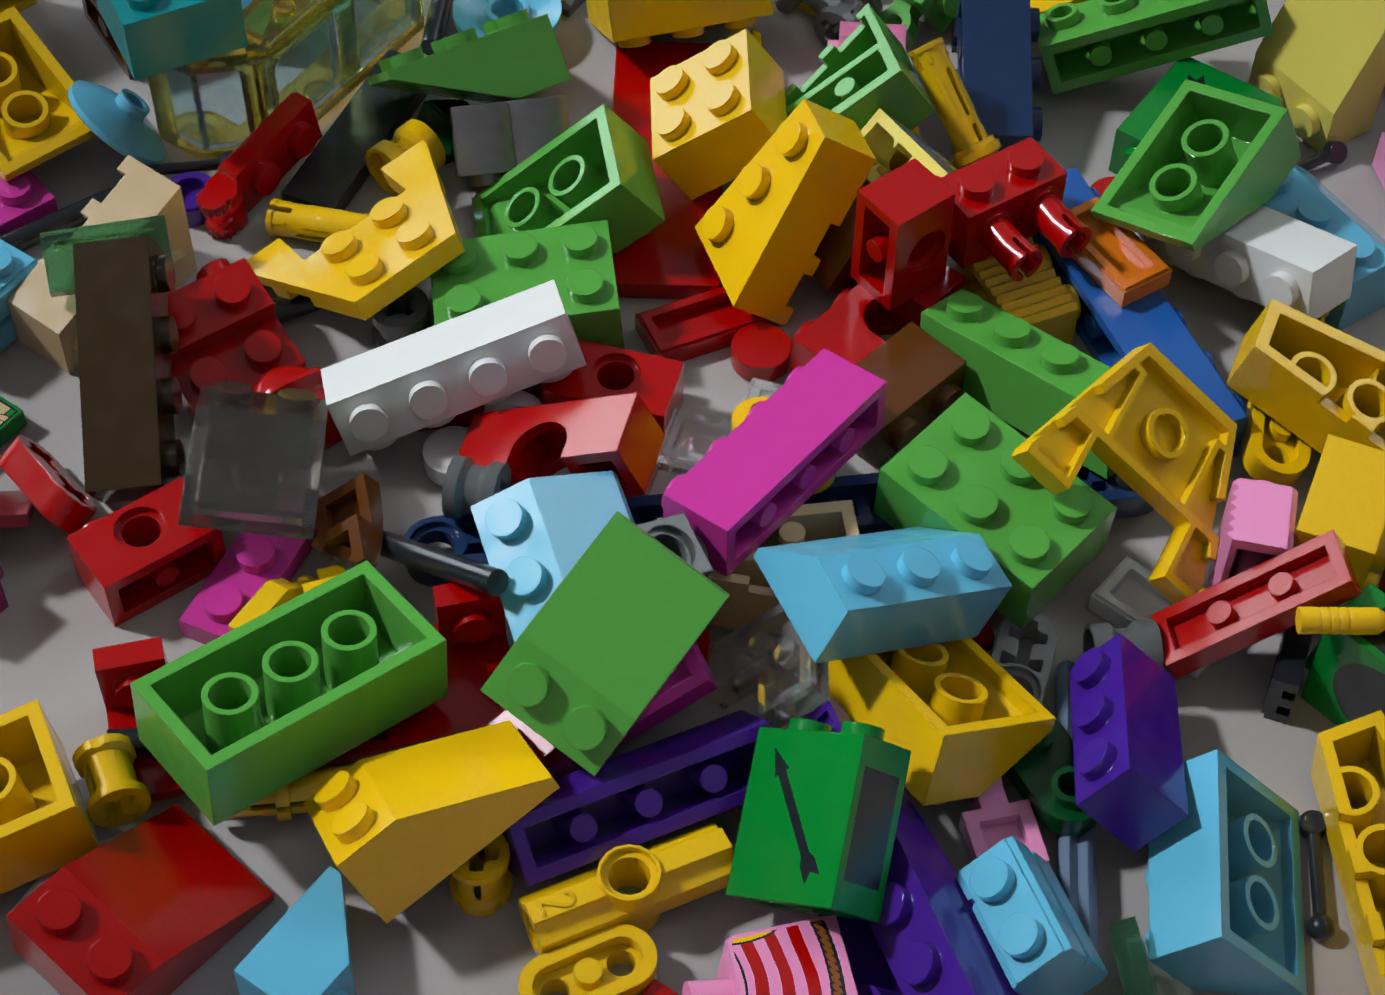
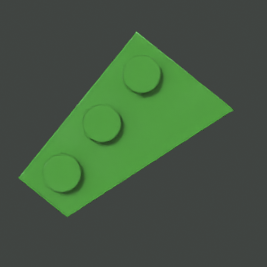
M869 3L856 15L861 24L838 48L829 43L818 55L823 64L800 89L792 83L785 90L787 118L805 98L855 121L860 131L879 108L910 130L917 127L919 123L936 112L903 45Z

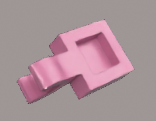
M1001 777L980 796L966 798L971 811L962 812L959 828L971 862L1002 839L1011 836L1026 845L1030 852L1034 851L1047 862H1050L1029 799L1008 803Z

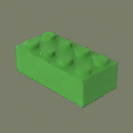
M366 560L130 683L138 737L213 826L448 696L447 641Z

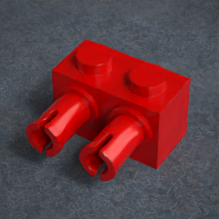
M1032 137L941 177L956 193L948 254L962 269L992 255L1014 281L1020 282L1023 281L1024 275L1027 278L1032 276L1043 261V253L1037 247H1034L1027 238L1041 232L1057 248V252L1063 258L1072 257V251L1067 245L1077 255L1090 242L1092 230L1086 224H1083L1062 203L1067 172Z

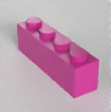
M823 348L805 366L796 367L789 374L784 385L765 402L759 401L747 414L745 420L727 437H720L715 440L707 450L705 457L685 475L680 474L672 479L662 496L663 518L684 512L693 532L706 546L710 565L714 570L727 577L883 428L887 381Z

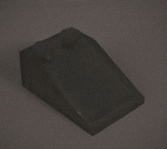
M219 381L214 383L213 387L201 386L195 410L178 525L314 540L328 413L326 400L316 399V395L313 392L298 388L281 389L278 391V394L254 392L249 385L236 381Z

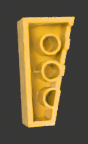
M1271 299L1243 337L1226 384L1320 454H1322L1328 434L1385 451V351Z
M1382 710L1318 733L1310 773L1319 809L1325 821L1327 839L1369 995H1385V715Z

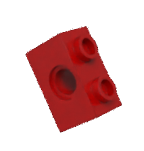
M915 158L858 190L850 276L889 311L945 279L956 193L943 178L934 175Z
M578 339L586 365L573 370L562 380L546 383L543 390L544 405L638 392L665 434L663 441L665 455L683 404L684 362L665 358L657 354H645L607 346L600 342H588Z
M182 477L159 489L146 492L138 500L103 518L87 523L82 529L66 537L78 578L114 627L209 577L226 553L221 526Z

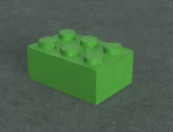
M608 220L461 239L465 252L431 275L435 325L554 279L577 339L588 342H600L607 346L625 349Z
M965 392L880 469L873 512L896 530L926 527L980 534L1012 585L996 610L1022 630L1105 549L1117 507L1078 477L1074 479L1069 490L1051 494L1011 457L1015 448L1023 443L1026 438Z

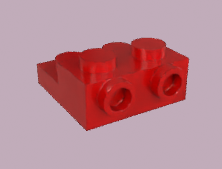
M223 258L213 260L199 270L196 281L177 290L175 289L173 292H167L168 315L174 316L179 334L178 352L171 353L172 377L178 378L182 391L183 405L197 427L226 414L235 406L249 399L252 388L258 379L271 369L286 365L306 368L305 360L275 316V303L245 258L232 264Z

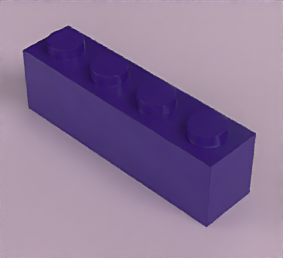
M739 710L610 758L595 776L583 768L556 778L555 781L560 788L502 833L509 843L511 860L508 870L528 887L602 859L606 852L616 846L626 844L638 845L743 805L759 727L770 728L769 722L744 710Z

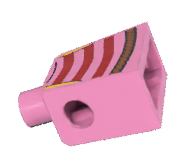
M836 915L822 916L732 935L725 941L716 979L685 981L682 995H858Z

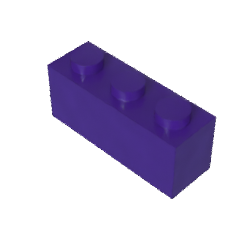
M1118 633L1099 648L1087 650L1079 657L1074 666L1069 669L1075 796L1078 808L1135 852L1188 817L1189 813L1175 678L1125 636Z

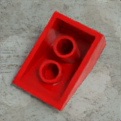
M175 804L60 868L6 915L14 950L60 995H170L274 901V894Z

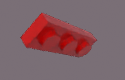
M1333 529L1160 610L1151 616L1157 622L1160 630L1165 665L1179 679L1294 626L1298 606L1336 607L1362 595L1345 544Z

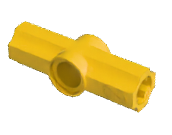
M711 823L649 848L632 844L616 846L605 853L599 861L597 868L518 898L519 912L535 953L542 955L614 924H629L645 932L655 925L660 917V913L726 888L734 855L733 847L723 828H718L715 823ZM625 886H634L642 889L641 892L632 895L621 894L616 890Z

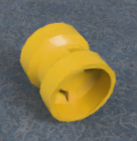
M408 120L395 130L391 141L382 140L366 152L365 161L370 175L376 184L390 196L397 197L399 194L389 186L380 169L421 140L427 143L438 166L437 171L446 162V152L442 142L436 133L420 120Z

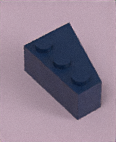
M959 0L951 37V51L957 52L958 69L956 71L965 86L987 135L993 134L995 139H999L1002 147L998 151L1029 137H1032L1036 142H1040L1043 128V112L1041 107H1033L1032 91H1039L1041 58L1031 57V42H1037L1039 38V8H1030V0Z

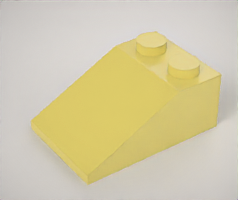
M1286 0L1272 23L1274 34L1265 36L1256 50L1248 84L1282 99L1281 107L1289 110L1295 134L1321 153L1325 144L1329 141H1340L1345 144L1372 128L1385 85V0Z

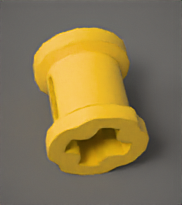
M106 733L97 738L87 740L75 750L72 756L74 767L78 771L79 776L85 779L90 794L86 804L89 819L97 826L119 827L129 824L144 815L151 805L149 790L142 782H138L133 766L136 759L134 746L131 744L130 738L123 734Z
M500 834L485 846V856H479L478 852L451 873L452 876L449 882L451 899L466 914L477 917L492 915L510 901L513 884L508 866L511 859L509 843L503 834ZM474 886L481 887V898L479 899L475 897Z

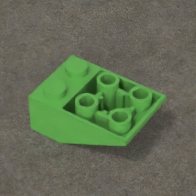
M526 8L482 24L485 35L482 37H477L473 27L431 42L434 54L424 56L420 46L378 61L381 73L370 76L367 80L369 86L480 103H495L519 99L571 80L548 14L530 19Z

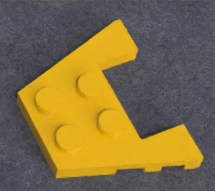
M421 140L380 169L389 186L399 194L397 197H388L379 201L373 206L368 217L349 230L338 231L327 237L321 244L320 250L307 259H302L284 241L278 238L247 259V262L262 285L272 287L279 297L292 300L298 295L306 296L311 299L315 307L366 321L465 252L453 212L445 196L446 190L438 174L436 160L427 143Z
M1150 342L1131 350L1015 448L1011 457L1051 494L1070 489L1091 450L1173 526V531L1148 582L1173 604L1206 589L1203 588L1207 562L1216 560L1219 537L1212 531L1216 504L1226 500L1237 424Z

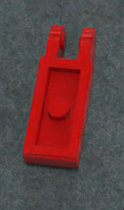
M291 92L218 166L219 170L205 183V188L200 189V193L196 194L197 199L195 201L200 213H203L206 219L204 223L207 232L213 239L216 238L218 241L224 239L226 241V239H232V236L237 235V231L242 230L249 223L248 213L264 196L270 195L276 189L280 180L301 158L308 156L315 148L322 134L310 99L298 92Z

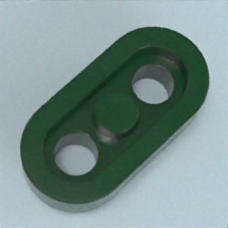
M1056 720L1053 730L1042 739L1043 741L1036 744L1005 774L1024 800L1029 799L1034 815L1044 827L1059 835H1082L1091 831L1098 823L1076 806V796L1066 795L1060 790L1063 787L1075 788L1072 738L1060 722Z

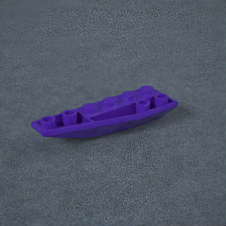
M825 696L802 718L830 725L832 727L831 732H841L842 722L852 721L836 699ZM903 793L879 923L836 917L858 995H1020L1013 991L972 910L973 904L967 900L956 878L957 872L905 793Z

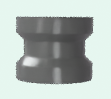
M413 287L370 317L373 324L371 332L375 348L431 327L430 320L428 319L430 314L428 297L419 287Z
M455 455L450 461L444 478L442 490V512L444 517L461 520L467 515L473 516L470 506L511 487L510 465L508 463L492 461L487 466L477 465L472 457Z

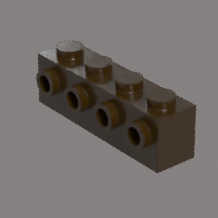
M148 235L73 243L85 493L102 503L138 500L146 492L159 489L178 479V477H184L186 472L185 450L182 441L175 439L174 415H180L182 412V391L178 378L172 377L171 353L178 352L179 334L174 316L168 315L167 292L175 290V269L171 256L165 254Z

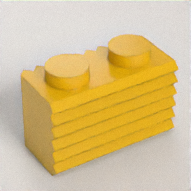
M1032 236L1027 238V240L1043 253V261L1032 276L1027 278L1024 275L1023 281H1014L992 255L964 269L957 264L956 271L966 277L965 290L979 295L987 302L1018 318L1024 319L1032 326L1064 343L1071 344L1073 342L1076 322L1081 315V304L1078 294L1071 285L1061 283L1060 276L1055 274L1048 250L1042 244H1034Z

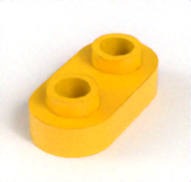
M1248 401L1246 407L1248 420L1244 428L1241 459L1245 470L1255 480H1265L1274 484L1292 486L1309 464L1311 446Z
M629 924L608 926L532 959L520 974L518 994L548 995L553 992H559L564 995H641L652 980L657 977V949L655 943L645 931ZM617 964H626L633 969L626 976H616L609 970Z

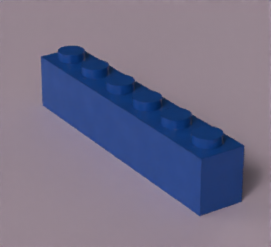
M1076 167L1065 170L1067 178L1062 203L1068 209H1072L1095 197L1100 198L1098 191L1088 186ZM1041 232L1033 235V243L1037 245L1042 244L1048 250L1055 274L1060 276L1061 283L1071 285L1078 294L1081 304V315L1077 319L1075 331L1091 356L1107 366L1113 367L1134 348L1151 342L1237 424L1232 458L1236 457L1248 420L1245 405L1237 394L1231 393L1219 376L1210 353L1202 350L1188 331L1181 311L1170 305L1160 289L1121 308L1071 257L1063 258L1057 252V248Z

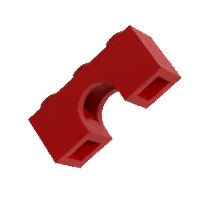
M946 265L944 280L891 311L887 310L860 284L853 289L847 288L843 290L827 311L815 321L805 322L795 332L790 343V350L792 351L790 373L798 366H805L823 348L853 364H857L885 342L879 336L894 335L910 322L920 327L921 312L961 288L964 289L966 277Z
M638 392L474 414L458 455L472 457L477 465L487 466L492 461L508 463L511 468V486L527 478L552 476L565 467L568 468L571 474L613 471L618 475L624 495L629 496L646 493L665 434Z

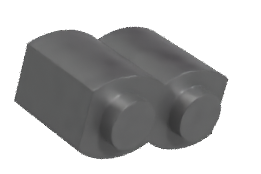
M566 95L450 107L449 116L457 177L469 176L471 187L491 185L502 177L504 172H509L569 129Z

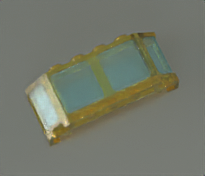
M253 0L243 9L248 41L247 47L148 76L160 138L200 160L217 159L224 152L234 151L291 92H298L311 100L317 121H319L370 75L388 49L398 51L425 27L422 0Z

